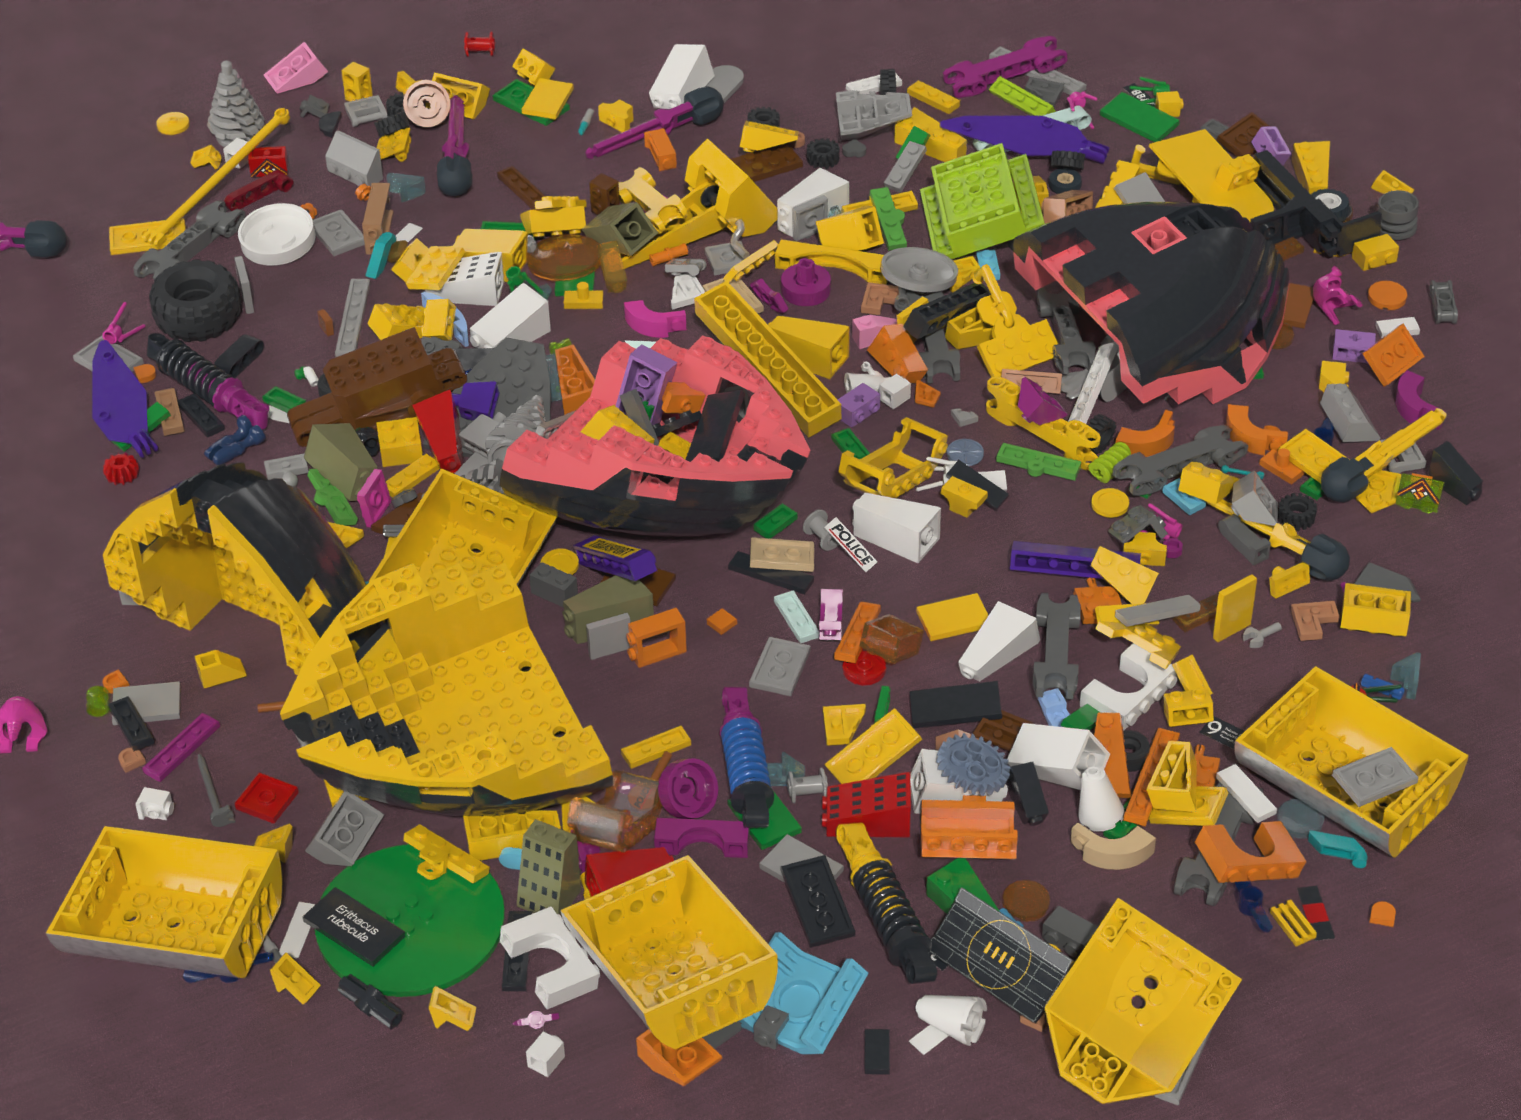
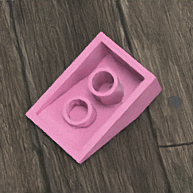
M303 42L266 72L264 76L275 92L279 94L315 83L328 71L308 45Z

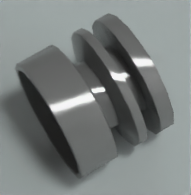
M1396 190L1384 193L1379 198L1378 211L1382 213L1381 235L1388 234L1393 240H1402L1412 237L1416 233L1419 201L1414 194Z

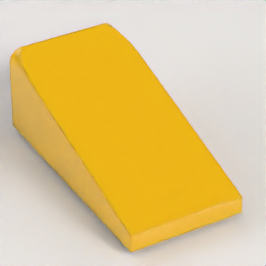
M1385 170L1379 174L1371 186L1373 190L1383 194L1396 190L1409 193L1414 192L1413 188Z

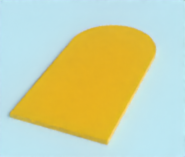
M1206 129L1149 144V148L1201 204L1232 207L1249 221L1251 218L1274 211L1271 200L1255 182L1226 191L1215 180L1219 166L1224 161H1229L1233 158Z

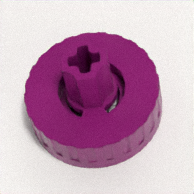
M800 259L799 263L790 266L782 273L781 294L785 300L794 305L814 306L824 302L831 293V276L829 272L820 265H816L812 259Z
M695 758L680 759L671 762L661 773L658 794L665 810L674 817L681 819L699 818L706 815L715 805L718 796V782L714 771L704 761ZM684 775H686V777H690V778L693 779V781L695 782V786H696V793H695L694 783H693L692 780H690L689 778H684Z

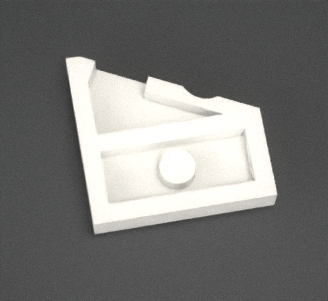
M689 273L675 276L671 300L672 310L694 304V298L705 293L696 276H691Z

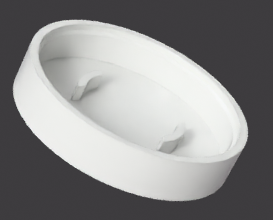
M287 203L271 204L253 211L242 221L238 229V238L242 252L249 260L262 265H282L297 260L311 249L316 237L310 214L297 205Z

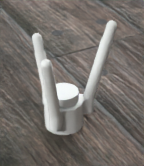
M932 457L926 458L927 461L945 464L944 467L936 466L934 470L944 471V474H947L957 462ZM943 481L917 487L916 491L927 490L944 484Z

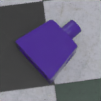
M495 381L471 382L463 385L461 394L452 393L456 406H458L461 417L474 421L482 414L491 419L494 417L500 392Z

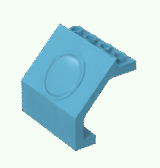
M775 932L769 942V946L777 953L778 972L772 994L766 1006L769 1005L789 1013V1021L778 1036V1044L800 1054H823L866 979L868 972L852 958L846 959L843 966L838 967L805 953L781 932ZM764 1009L739 1020L742 1023L741 1027L754 1033V1024Z

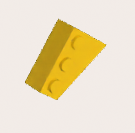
M1168 741L1147 787L1153 809L1196 812L1197 761L1191 743Z

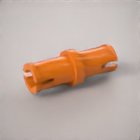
M685 243L672 248L666 247L664 251L649 255L650 263L654 267L666 261L669 262L672 259L688 255V248Z

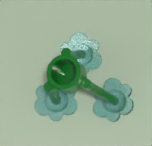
M513 266L506 271V276L509 280L507 284L510 287L511 293L521 284L525 283L528 286L531 285L543 298L547 299L552 288L548 284L538 287L528 277L526 272H522L517 266Z

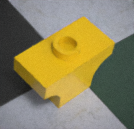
M619 99L614 103H602L598 106L599 121L620 132L630 129V123L633 122L632 105Z
M953 476L941 488V494L949 501V510L966 518L988 498L987 491Z
M1139 532L1131 542L1124 543L1123 552L1141 553L1140 565L1165 566L1167 545H1163L1156 540V533Z

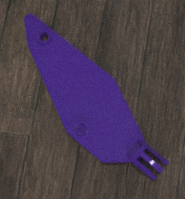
M962 116L940 122V127L992 145L1003 143L1004 149L1022 155L1026 154L1027 156H1052V151L1065 150L1085 154L1086 159L1104 164L1110 150L1108 146L1087 140L1078 127L1046 116Z
M102 340L99 342L92 360V418L109 441L130 443L139 456L144 458L142 450L147 456L152 454L148 444L154 452L158 450V446L148 434L147 391L107 340Z

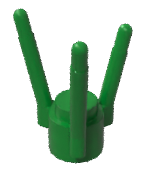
M1140 77L1139 79L1156 85L1154 87L1130 86V89L1153 91V96H1156L1157 92H1170V85L1166 84L1165 81H1157L1145 77ZM1156 98L1143 100L1142 102L1146 104L1156 102Z

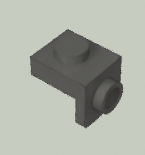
M310 94L307 100L303 99L299 107L302 110L300 117L303 118L306 112H309L321 118L326 115L329 103Z
M767 1005L754 1024V1041L758 1042L761 1046L776 1049L778 1046V1036L789 1021V1013Z

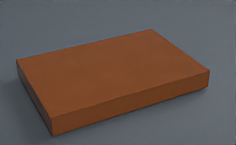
M1290 283L1283 325L1305 329L1314 301L1313 287Z

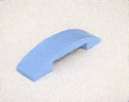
M421 293L422 306L424 308L426 307L427 300L444 299L432 293ZM456 307L455 320L453 322L454 335L461 344L467 347L469 346L467 323L462 313Z
M1058 688L1045 691L1043 697H1038L1046 721L1049 726L1062 727V720L1070 715L1066 709L1067 702Z

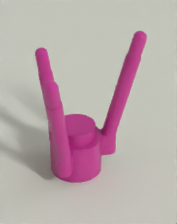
M1076 91L1071 93L1067 101L1070 104L1071 111L1074 112V106L1079 105L1082 108L1085 106V98L1095 101L1098 98L1087 94L1085 91L1081 93ZM1091 122L1089 126L1091 129H1094V126Z
M126 302L122 304L109 327L103 332V339L107 340L110 344H114L117 341L122 342L125 338L146 326L142 324L122 335V329L116 323L127 305Z
M1149 503L1148 507L1159 514V517L1166 524L1164 529L1168 534L1163 539L1167 540L1170 537L1177 539L1183 525ZM1141 530V531H1140V532H1150V533H1152L1151 531H1147V530Z

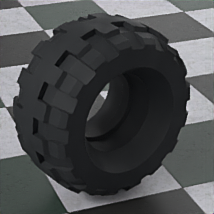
M208 260L183 261L175 266L166 268L162 274L155 278L149 293L152 316L156 325L164 334H169V337L182 339L185 342L207 341L209 338L220 336L222 332H227L233 326L241 311V298L237 280L232 276L231 272L227 271L226 267Z

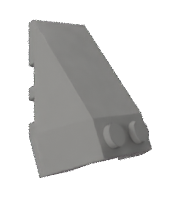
M858 90L836 92L841 140L861 138L912 117L909 93L886 92V95H876L875 91H870L869 94H859Z

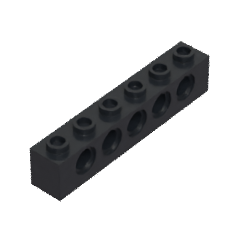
M973 283L914 308L903 327L911 336L919 339L946 327L949 320L977 307L978 301L991 295V293L983 284Z

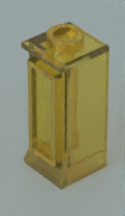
M617 241L598 244L597 254L599 255L605 283L608 287L607 292L619 293L626 290L627 277Z

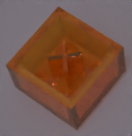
M887 614L865 622L859 647L866 649L869 654L884 658L888 663L895 664L919 654L924 630L891 614Z

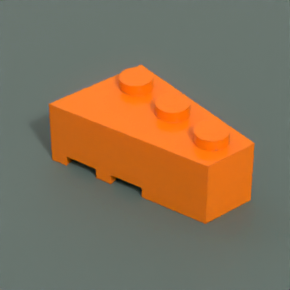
M884 325L867 351L892 376L898 374L910 383H916V380L921 381L928 369L909 334L903 327L904 325Z

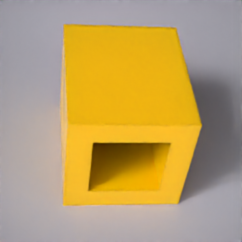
M1178 91L1157 92L1155 108L1173 117H1180V109H1183V98H1180Z

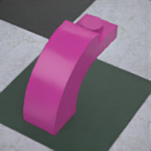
M643 300L624 302L625 320L633 330L640 334L656 338H667L668 332L687 330L685 310L659 313L649 310L644 305Z

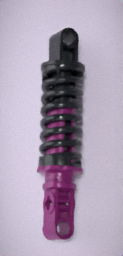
M152 333L148 336L146 355L156 361V367L160 372L170 376L194 394H197L217 411L229 412L236 417L245 415L250 420L252 427L258 425L261 429L267 428L269 406L250 395L243 388L241 380L227 374L223 369L206 360L179 339L169 340L159 333Z

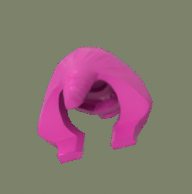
M1333 266L1329 274L1320 277L1315 282L1313 297L1331 322L1337 325L1340 322L1333 309L1352 305L1361 307L1363 304L1357 297L1349 295L1340 288L1342 272L1336 266Z
M15 696L8 699L0 708V753L12 752V742L18 738L22 723L26 722L32 728L31 733L27 737L26 751H38L39 744L48 731L40 710L31 700ZM5 723L7 724L8 733L6 732V729H5Z

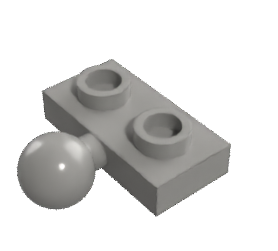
M304 454L264 461L268 480L281 478L288 485L295 487L298 483L296 475L308 473Z

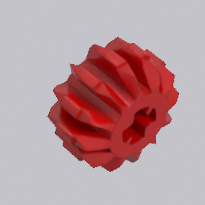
M119 452L115 456L110 455V459H106L103 465L106 479L109 483L113 482L115 486L119 483L123 485L126 482L132 483V479H136L139 472L136 459L133 455H128L127 452L123 455L119 454Z

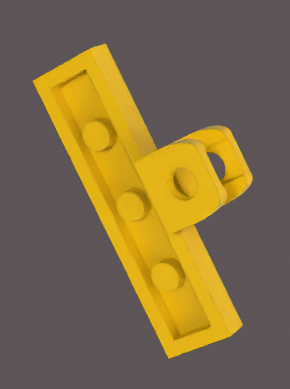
M421 824L404 833L403 841L420 851L419 857L425 860L418 866L417 872L429 880L442 876L446 873L447 868L471 883H475L489 874L488 865Z

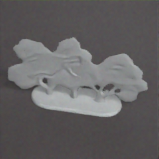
M1107 335L1100 343L1102 346L1115 341ZM1119 347L1100 390V395L1106 402L1112 401L1127 388L1121 381L1120 359L1117 355ZM1085 367L1084 371L1070 372L1062 376L1061 391L1066 392L1067 397L1070 399L1079 397L1089 373L1088 369Z

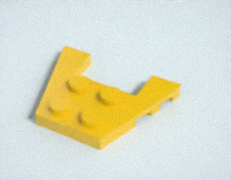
M1099 621L1096 626V630L1110 638L1122 636L1152 653L1149 660L1164 669L1168 668L1181 648L1180 645L1175 643L1174 638L1157 633V629L1150 625L1126 627L1123 623Z

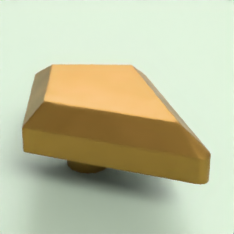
M406 240L396 241L391 245L388 255L390 263L397 261L407 248L408 242Z

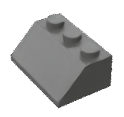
M338 130L325 156L327 171L358 186L361 184L371 186V183H379L383 180L380 150Z
M1340 383L1327 384L1320 404L1343 442L1379 441L1381 437L1360 402L1347 385Z
M1255 470L1233 484V505L1231 507L1237 516L1241 515L1243 520L1272 526L1277 523L1278 502Z
M344 791L305 852L324 864L352 867L384 814L354 794Z

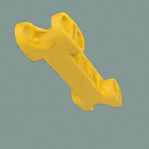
M639 167L634 170L632 178L625 182H619L620 201L622 204L632 201L637 202L646 212V216L655 229L661 234L666 231L665 226L668 222L676 218L684 219L689 214L676 194L666 199L654 189L656 183L648 171Z
M992 377L987 381L988 391L996 398L986 402V411L990 416L1007 426L1018 424L1064 451L1065 458L1081 461V469L1089 470L1088 465L1090 463H1086V461L1093 462L1098 458L1090 449L1100 445L1101 437L1097 431L1079 420L1067 422L1061 418L1042 425H1038L1033 421L1029 423L1022 417L1023 412L1018 407L1020 387L1002 377ZM1094 438L1095 441H1089L1088 439Z

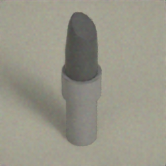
M266 935L262 945L265 952L276 964L282 956L275 943Z

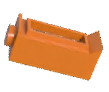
M664 128L644 132L645 147L650 149L659 171L677 168L676 152Z

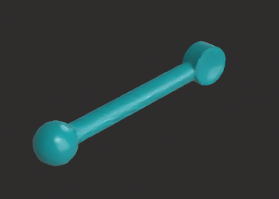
M1227 465L1221 467L1223 473L1232 472L1243 475L1251 473L1250 471L1229 468ZM1258 471L1257 474L1262 480L1264 478V473Z

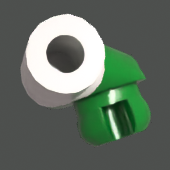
M301 366L300 369L294 371L297 379H307L312 387L317 386L318 377L311 367Z

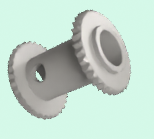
M816 510L806 518L803 525L804 532L808 535L814 533L821 538V548L825 551H830L840 544L824 528L829 524L827 522V513L824 510Z
M819 768V775L793 778L792 771L788 772L787 788L792 803H796V796L822 793V797L827 796L828 782L823 768Z

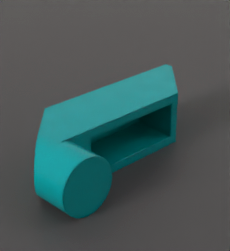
M385 232L376 240L365 276L377 279L384 271L391 245L397 239L395 234Z
M1309 831L1308 842L1320 854L1353 860L1352 864L1356 868L1366 867L1367 853L1354 838Z

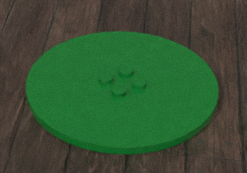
M410 844L393 846L370 853L355 861L352 867L348 866L342 870L328 885L321 899L336 887L405 931V937L373 967L315 930L318 948L327 965L341 979L343 976L351 974L367 986L370 984L384 996L412 997L430 994L435 986L442 990L449 988L477 971L489 959L500 941L501 926L505 923L503 897L496 880L489 872L488 875L477 882L471 883L449 868L446 869V873L442 876L429 880L417 872L418 866L425 860L419 857L420 851Z

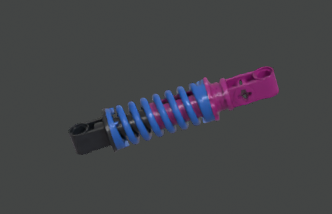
M723 687L722 704L725 709L723 725L720 727V736L722 738L729 778L731 805L735 811L743 815L744 828H768L769 808L774 802V792L770 785L762 728L758 719L749 710L747 688Z

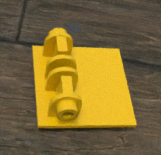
M410 127L400 129L388 136L384 135L378 140L377 149L380 150L381 159L391 155H395L400 162L407 159L409 144L411 143V137L409 136Z

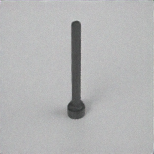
M898 286L895 308L898 311H903L910 306V298L906 295V289Z

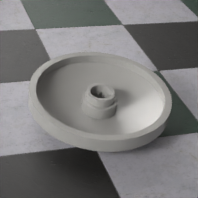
M918 247L898 248L886 253L881 262L883 276L891 283L904 289L918 292H937L952 287L957 281L958 267L955 262L946 255L934 250Z

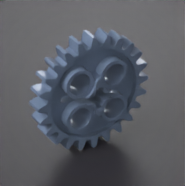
M963 733L961 738L955 734L953 738L948 737L946 742L943 741L937 753L938 758L936 762L939 763L938 769L944 770L942 777H949L948 783L955 782L956 789L961 786L964 793L971 790L972 795L975 796L976 792L979 791L981 796H984L986 792L990 795L994 791L999 792L1000 788L1005 786L1010 775L1008 773L1010 766H1007L1009 760L1003 759L1004 752H997L998 746H990L992 741L985 743L982 736L978 740L974 734L968 738Z

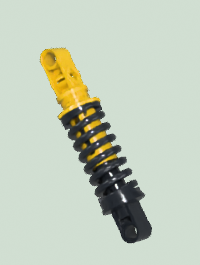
M863 823L839 824L836 836L838 843L842 846L847 856V860L850 862L852 870L850 876L852 879L851 883L863 901L864 907L868 911L869 917L872 919L883 945L887 948L890 962L897 967L903 968L910 984L934 982L937 978V967L929 954L932 948V941L926 935L924 928L920 926V921L915 916V911L911 907L910 901L906 898L905 891L901 888L900 882L897 880L890 860L882 858L875 849Z

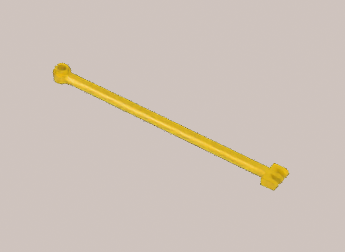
M277 109L274 113L275 116L156 230L150 228L143 235V240L156 246L166 241L165 234L277 126L289 122L290 114L288 109Z

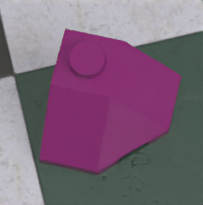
M1025 376L1022 378L1018 407L1023 412L1022 417L1027 422L1031 423L1033 421L1038 425H1042L1068 415L1059 402L1044 392L1041 386Z

